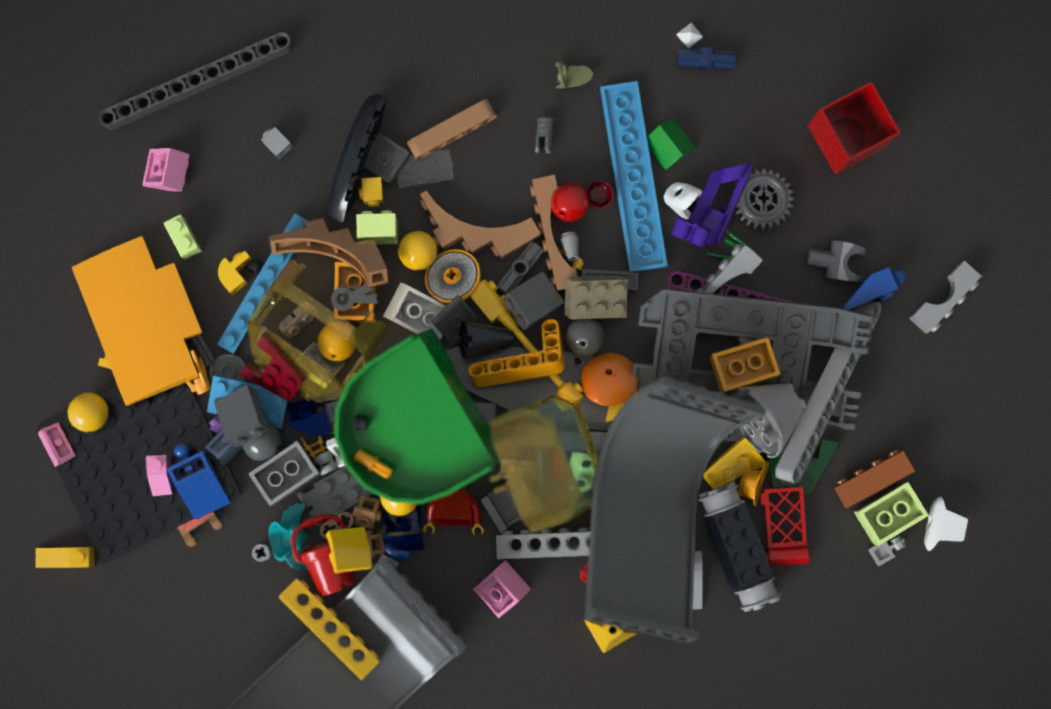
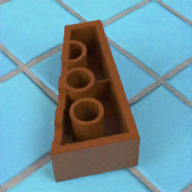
M903 448L893 450L882 460L879 458L870 463L871 466L866 469H858L853 472L854 476L849 479L844 477L836 482L837 485L834 489L846 509L915 472V468Z

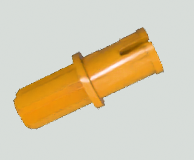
M362 449L355 455L354 461L368 468L369 472L373 470L386 479L393 472L392 469L379 462V458L370 456Z

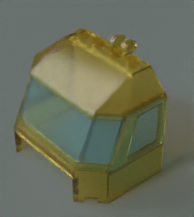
M556 392L506 410L490 420L493 445L504 471L491 476L490 480L495 482L506 477L508 484L497 486L494 491L499 493L508 489L511 490L520 517L531 533L567 522L592 508L593 484L598 453L580 407L584 403L574 400L561 392Z

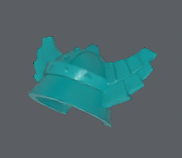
M296 502L283 512L280 522L271 523L268 531V540L276 560L280 562L286 560L291 568L294 567L297 570L306 571L307 567L305 564L296 562L290 542L292 533L300 525L301 515L306 508L304 502L300 504ZM303 529L296 536L295 542L298 553L303 551L302 548L308 537V534Z

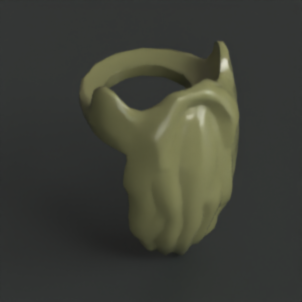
M560 61L555 64L558 67L559 73L557 75L559 86H555V88H573L584 85L592 79L594 73L586 66H567L565 61Z

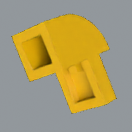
M246 251L237 253L232 258L233 261L231 263L228 259L224 258L218 268V276L221 283L232 295L247 284V281L238 272L249 260H253Z

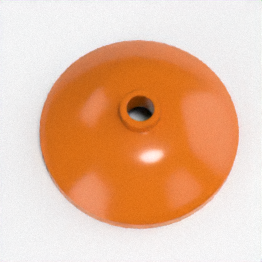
M603 353L593 357L585 364L581 373L583 392L591 401L602 406H616L626 402L634 395L638 386V376L636 375V378L632 376L633 363L625 356L616 353Z

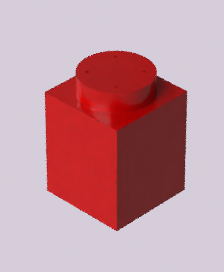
M872 82L821 108L808 124L812 135L835 175L885 149L900 134L898 127Z

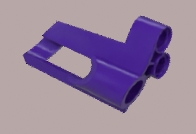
M751 162L712 172L689 219L678 216L670 234L703 248L706 243L720 244L753 166ZM739 179L729 202L717 211L711 209L710 206L719 185Z

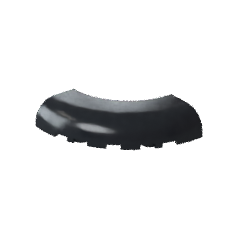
M374 94L365 99L348 134L335 172L326 209L328 214L337 221L344 222L355 203L360 183L358 179L365 167L371 145L374 143L382 125L387 96Z

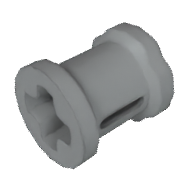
M258 544L253 548L252 556L256 561L262 562L270 559L272 551L269 545ZM264 548L266 556L260 557L258 550Z

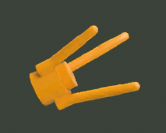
M191 350L199 378L193 380L195 384H192L191 381L186 383L192 392L196 391L199 395L211 390V383L208 379L203 359L199 357L198 361L195 351Z

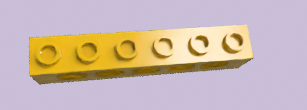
M296 578L279 595V599L360 680H363L380 662L377 659L379 656L372 649L368 650L364 646L365 642L358 635L354 636L350 632L351 628L344 621L341 623L336 618L337 614L330 607L327 609L322 604L324 601L316 593L313 595L308 590L310 587L303 580L299 581ZM305 596L308 599V603L300 605L297 598ZM313 610H319L322 614V617L320 619H314L311 615V612ZM328 623L333 624L335 632L328 633L325 625ZM346 637L349 640V646L342 647L339 644V639ZM355 651H360L363 654L361 661H356L353 658Z

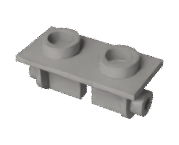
M307 302L301 303L293 311L296 315L294 319L289 314L280 322L278 328L289 340L296 336L317 315V312Z

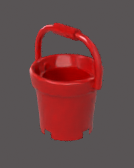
M318 514L302 521L293 531L290 541L296 562H302V564L306 565L319 596L342 590L341 588L345 587V584L349 587L356 583L353 571L334 572L329 557L332 551L328 540L311 546L300 553L297 551L296 536L304 527L307 528L322 522L323 519H332L339 523L342 529H347L344 522L332 514Z

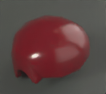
M595 180L587 185L586 191L589 195L590 206L603 209L612 203L614 190L608 182Z

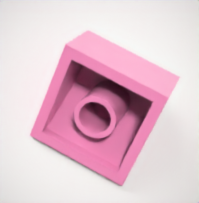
M172 148L150 149L142 186L166 191H182L185 185V174L189 166L190 154Z
M505 560L473 590L493 613L500 618L517 604L531 588Z

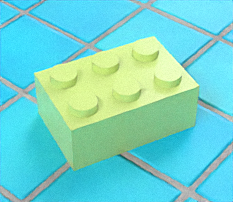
M902 482L854 511L870 540L877 546L929 516L908 482Z

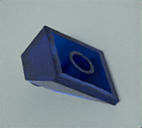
M324 393L287 404L289 427L312 437L325 436L333 432Z
M417 506L414 511L403 516L391 515L385 509H382L383 540L403 551L424 550L421 506Z

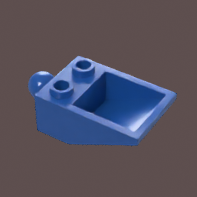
M888 267L870 275L859 284L840 308L852 310L856 306L868 301L878 299L880 302L894 295L893 291L898 289L897 285L905 281V272L896 269L891 273Z
M179 443L174 448V454L176 457L181 458L182 461L167 468V471L194 519L197 520L231 503L206 451H201L189 457V446L185 443ZM199 460L203 461V467L198 466ZM182 468H184L185 471H187V474L185 476H182L180 474V470Z

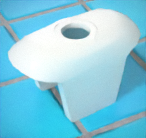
M675 182L667 188L663 198L665 203L678 215L689 219L691 213L687 208L694 200L698 201L702 191L690 184ZM680 189H683L678 196H675Z
M941 496L932 502L924 537V544L928 551L932 550L940 540L964 541L968 519L948 511Z

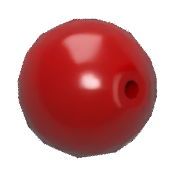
M577 183L560 185L554 190L550 201L555 216L565 222H574L581 219L587 214L590 205L587 191Z

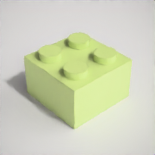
M363 211L361 214H356L358 241L373 238L376 245L399 244L398 220L395 213H392V211H381V214H373L371 211Z

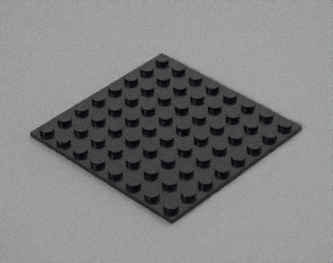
M186 382L128 406L125 405L118 386L99 395L108 405L109 415L103 427L95 432H83L73 427L68 419V411L37 426L40 431L59 422L76 455L56 468L101 565L194 519L173 481L172 495H152L146 465V456L169 455L171 456V466L182 461L181 458L176 457L174 454V448L177 444H187L190 448L189 457L201 451H206L205 446L214 438L194 393ZM206 451L229 500L232 501L242 496L228 465L226 464L224 467H221L218 460ZM199 460V461H198V466H199V467H203V466H204V463H203L202 460ZM182 468L180 470V474L182 476H185L187 474V471H185V469Z

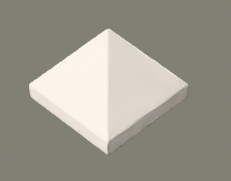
M692 23L677 33V36L688 49L703 38Z

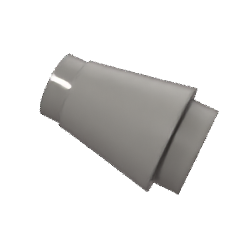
M575 232L562 234L560 243L568 261L578 260L579 237L576 236Z

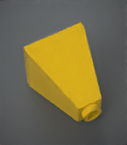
M584 619L603 654L637 634L636 631L616 627L613 632H609L611 625Z

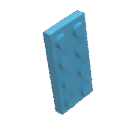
M217 374L213 375L207 408L208 413L217 414L215 401L245 385H249L257 391L266 422L276 428H283L288 404L287 400L252 382Z

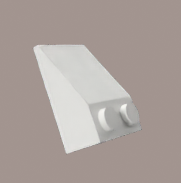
M400 282L383 317L416 334L432 329L439 340H441L443 335L430 321L446 305Z

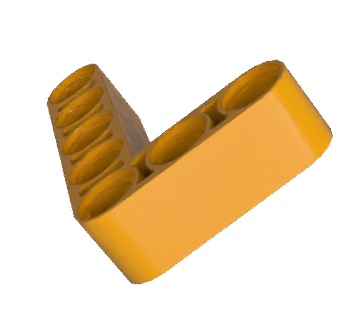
M548 319L543 322V351L476 362L470 365L468 373L473 385L477 388L561 373L565 368L563 339L558 322L554 319Z

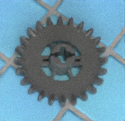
M762 168L761 173H759L758 169L754 170V175L750 173L735 207L739 208L736 215L743 214L740 221L748 219L746 226L753 222L754 229L760 224L761 230H764L767 224L771 230L773 223L778 227L780 225L779 219L785 222L786 218L784 215H791L788 209H793L794 206L789 202L794 201L795 198L789 195L794 191L787 189L791 184L784 183L786 177L779 178L780 172L773 175L772 169L766 173V169ZM760 186V191L757 193L753 191L755 187ZM767 186L772 188L774 192L771 193L770 191H768ZM750 193L754 196L752 204L750 203ZM775 193L777 196L776 204L772 202V195ZM761 196L766 200L764 204L762 200H759ZM755 205V207L760 209V211L754 209L753 206ZM769 205L774 207V209L767 212Z

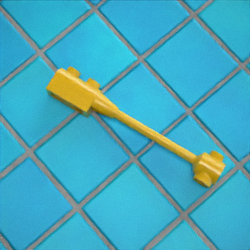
M486 279L481 281L470 298L492 324L499 320L510 332H513L529 353L537 352L538 350L518 328V324L511 311L505 307L502 300L505 296L502 295L500 297L497 294L498 287L492 280L489 282ZM558 374L549 376L558 386L555 399L564 410L567 407L570 409L583 398L581 394L583 389L577 382L574 385L572 382H563Z

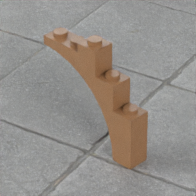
M427 191L420 194L422 198L419 201L425 211L429 210L432 215L429 219L433 226H438L437 229L433 230L435 236L432 238L436 242L437 247L441 246L443 250L462 239L464 240L461 242L466 252L470 251L472 255L493 244L491 250L496 257L500 256L502 260L528 245L531 241L533 242L541 237V233L532 218L506 227L486 228L473 226L446 213L435 203Z
M323 218L305 222V228L269 236L273 255L293 252L318 253L345 262L365 279L369 287L388 283L387 267L374 239L354 243L348 228L329 232Z

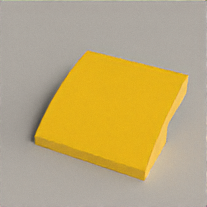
M364 527L330 530L327 532L326 536L332 551L329 557L335 573L371 569V553Z

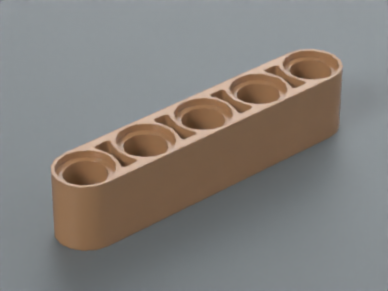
M485 99L412 138L407 142V145L415 159L420 160L489 123L497 115L489 100Z

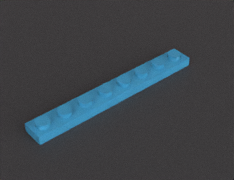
M294 213L283 233L305 228V222H308V220ZM271 252L217 345L235 355L295 252L273 255Z

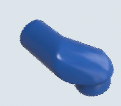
M389 541L384 545L385 552L393 560H406L411 555L409 547L396 549Z

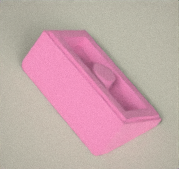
M59 422L39 431L38 435L55 467L76 456Z

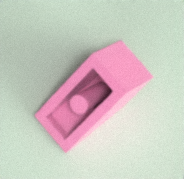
M146 456L147 477L152 495H172V479L167 471V468L171 467V456Z

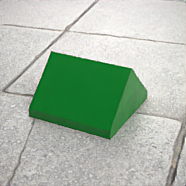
M674 119L659 125L647 136L649 150L665 171L696 149Z

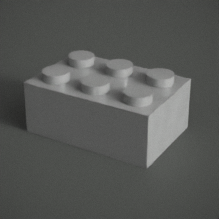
M296 441L250 472L249 476L269 506H274L321 473L301 442Z

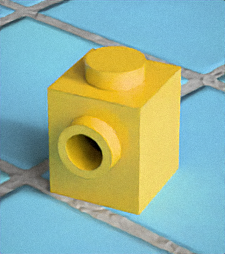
M381 177L362 178V188H359L360 199H363L365 205L368 204V207L380 206L379 203H384Z

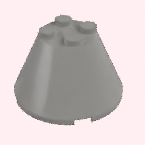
M790 383L738 387L730 394V397H737L741 401L753 402L757 406L764 407V416L740 426L739 429L759 453L764 451L768 454L767 457L775 458L780 455L804 413L803 409L806 408L804 400L797 396L793 386Z

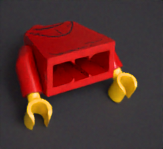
M459 488L449 495L432 500L428 505L426 516L428 523L423 528L425 533L427 526L433 528V534L436 531L435 525L472 526L473 535H475L474 529L479 527L481 528V534H483L484 530L480 525V507L474 497L469 496L467 490Z

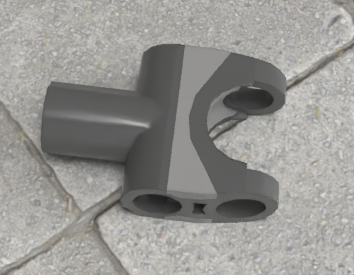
M831 241L830 251L810 248L807 256V265L827 268L826 280L840 283H861L862 276L851 272L847 266V261L851 256H865L867 249L848 242Z

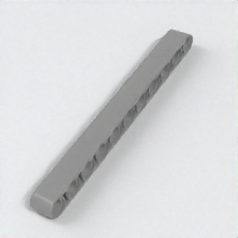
M868 301L854 308L855 312L875 315L874 322L869 323L859 320L858 326L871 327L873 330L881 313V304L879 302ZM857 332L860 335H871V333ZM856 339L855 345L865 346L867 342ZM838 348L834 349L776 467L775 473L778 479L792 483H798L861 354Z

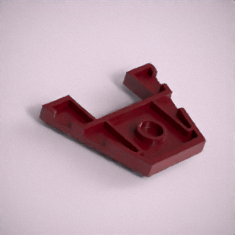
M265 331L260 336L256 345L272 357L264 373L248 362L242 369L240 376L291 402L305 381L306 376L291 359L287 360L282 355V348L278 344L274 345L269 339L271 337L270 334Z

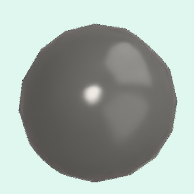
M576 319L566 330L567 345L573 353L579 356L594 355L604 344L605 333L603 327L595 319Z
M267 423L268 431L259 437L247 441L242 446L246 455L253 460L268 461L281 450L282 436L278 429L270 423Z

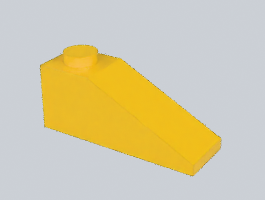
M94 547L36 548V568L95 566Z

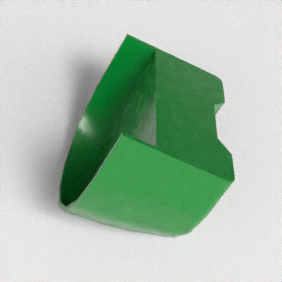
M432 329L407 338L369 361L347 382L335 409V441L344 466L366 490L390 502L423 504L449 495L492 470L506 456L502 444L488 421L478 411L456 374L451 358ZM360 413L362 417L370 419V422L367 423L369 424L368 429L355 430L354 418L357 414ZM362 449L370 456L379 458V462L393 470L391 476L386 479L373 470L369 472L368 468L354 461L356 453Z

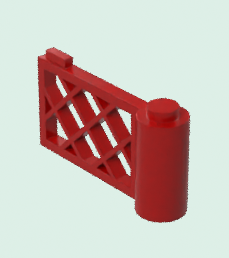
M803 486L764 489V493H760L761 505H765L767 551L765 553L770 566L808 564L809 553L806 538ZM792 491H799V499L795 504H792L786 497ZM769 493H778L782 497L775 506L769 502ZM783 500H786L792 506L785 515L777 509ZM794 509L800 513V519L795 524L788 518ZM775 510L783 516L776 525L770 521V515ZM785 519L793 525L787 534L778 528ZM797 528L801 532L802 541H793L788 536ZM777 529L784 537L780 542L772 543L771 535Z

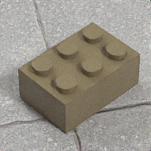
M622 276L565 277V316L569 319L626 318L628 280Z

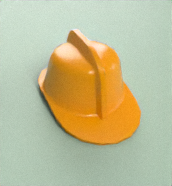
M769 461L766 462L762 471H748L740 480L739 495L753 500L754 506L758 504L761 488L769 469Z

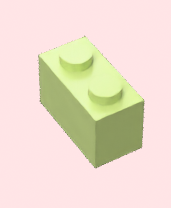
M181 214L164 222L176 249L183 259L187 260L202 252L191 228Z

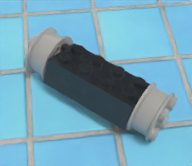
M735 482L717 487L715 490L700 494L698 501H702L706 514L703 520L731 592L734 591L735 594L739 595L742 603L741 610H744V612L755 611L765 607V603H774L781 600V593L777 592L773 580H775L773 571L747 505L744 503V500L740 499L736 489L738 484L736 485Z

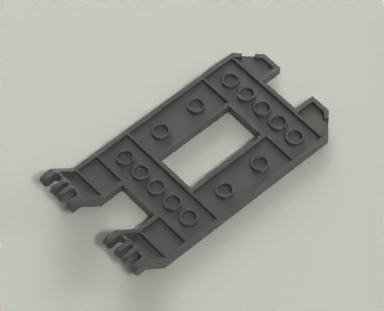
M662 288L640 305L638 321L639 326L657 328L652 364L633 362L632 376L635 379L636 375L638 376V391L650 383L668 376L679 382H688L692 386L705 387L709 391L720 392L714 370L692 368L696 333L757 339L768 337L769 340H772L771 347L780 375L775 379L752 386L790 383L794 388V392L799 398L804 400L807 406L818 384L817 381L807 380L812 345L831 346L857 354H869V347L856 346L855 344L856 339L865 342L871 341V336L860 335L857 332L872 333V328L860 327L858 325L859 320L869 323L874 322L875 315L859 313L839 307ZM844 388L827 424L843 429L856 430V422L844 421L843 418L844 415L858 417V411L846 410L845 408L860 409V404L856 402L849 403L846 400L847 396L860 399L862 391ZM731 392L724 395L730 397Z

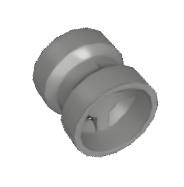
M330 450L314 458L315 463L320 467L319 471L322 476L339 468L337 462L333 460V454Z

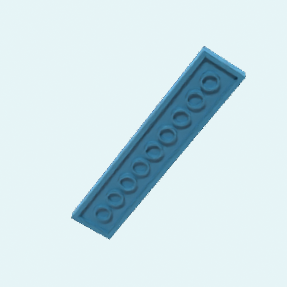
M638 81L601 86L600 93L629 272L665 268L668 265Z

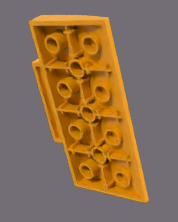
M141 236L72 267L126 406L199 377L185 340L202 334V330L174 263L156 269L146 242Z

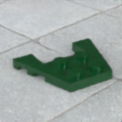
M820 439L817 458H810L798 483H792L776 477V467L784 451L775 458H769L771 487L803 486L804 494L811 495L837 449L839 442Z

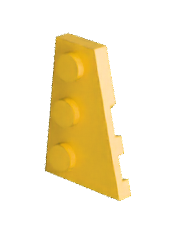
M743 436L705 469L703 478L715 489L734 481L735 478L744 475L748 471L763 468L766 461L746 437Z

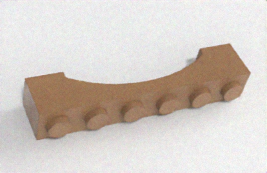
M555 175L532 179V185L529 187L531 196H535L537 202L533 205L535 214L539 215L541 222H538V228L545 240H542L544 252L547 251L549 259H546L547 268L552 270L553 277H550V282L557 292L565 291V277L578 276L576 267L571 268L563 259L553 238L550 220L552 208L550 201L554 190L558 187Z

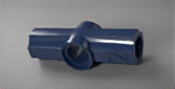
M708 47L699 48L698 50L678 49L677 66L697 67L699 70H713L714 68L734 69L736 55L735 52L715 51V49Z

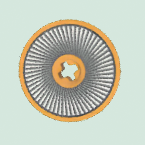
M453 249L442 252L436 256L433 264L426 270V288L434 299L442 303L449 304L457 295L465 300L474 293L479 285L481 278L480 266L474 256L466 251ZM455 273L456 276H454L451 280L450 277H452V274Z

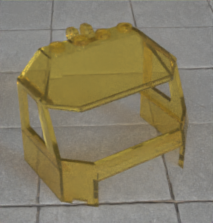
M290 259L247 322L252 355L255 359L254 363L261 368H264V366L267 368L272 359L271 356L256 345L260 336L266 331L271 336L269 338L270 341L282 348V355L287 360L291 359L306 376L299 389L302 392V397L308 401L314 400L315 402L339 399L347 382L372 360L386 341L387 326L382 321L377 322L374 319L375 314L371 310L357 329L293 285L306 265L301 263L297 266L298 263ZM283 295L348 339L362 353L343 384L328 370L265 326L260 325L278 300H283ZM270 298H271L270 304L267 306V308L263 311V313H262V314L260 315V317L257 319V317L259 316V314L261 313V311L263 310V308L265 307V305L267 304V302H268V301L270 300Z

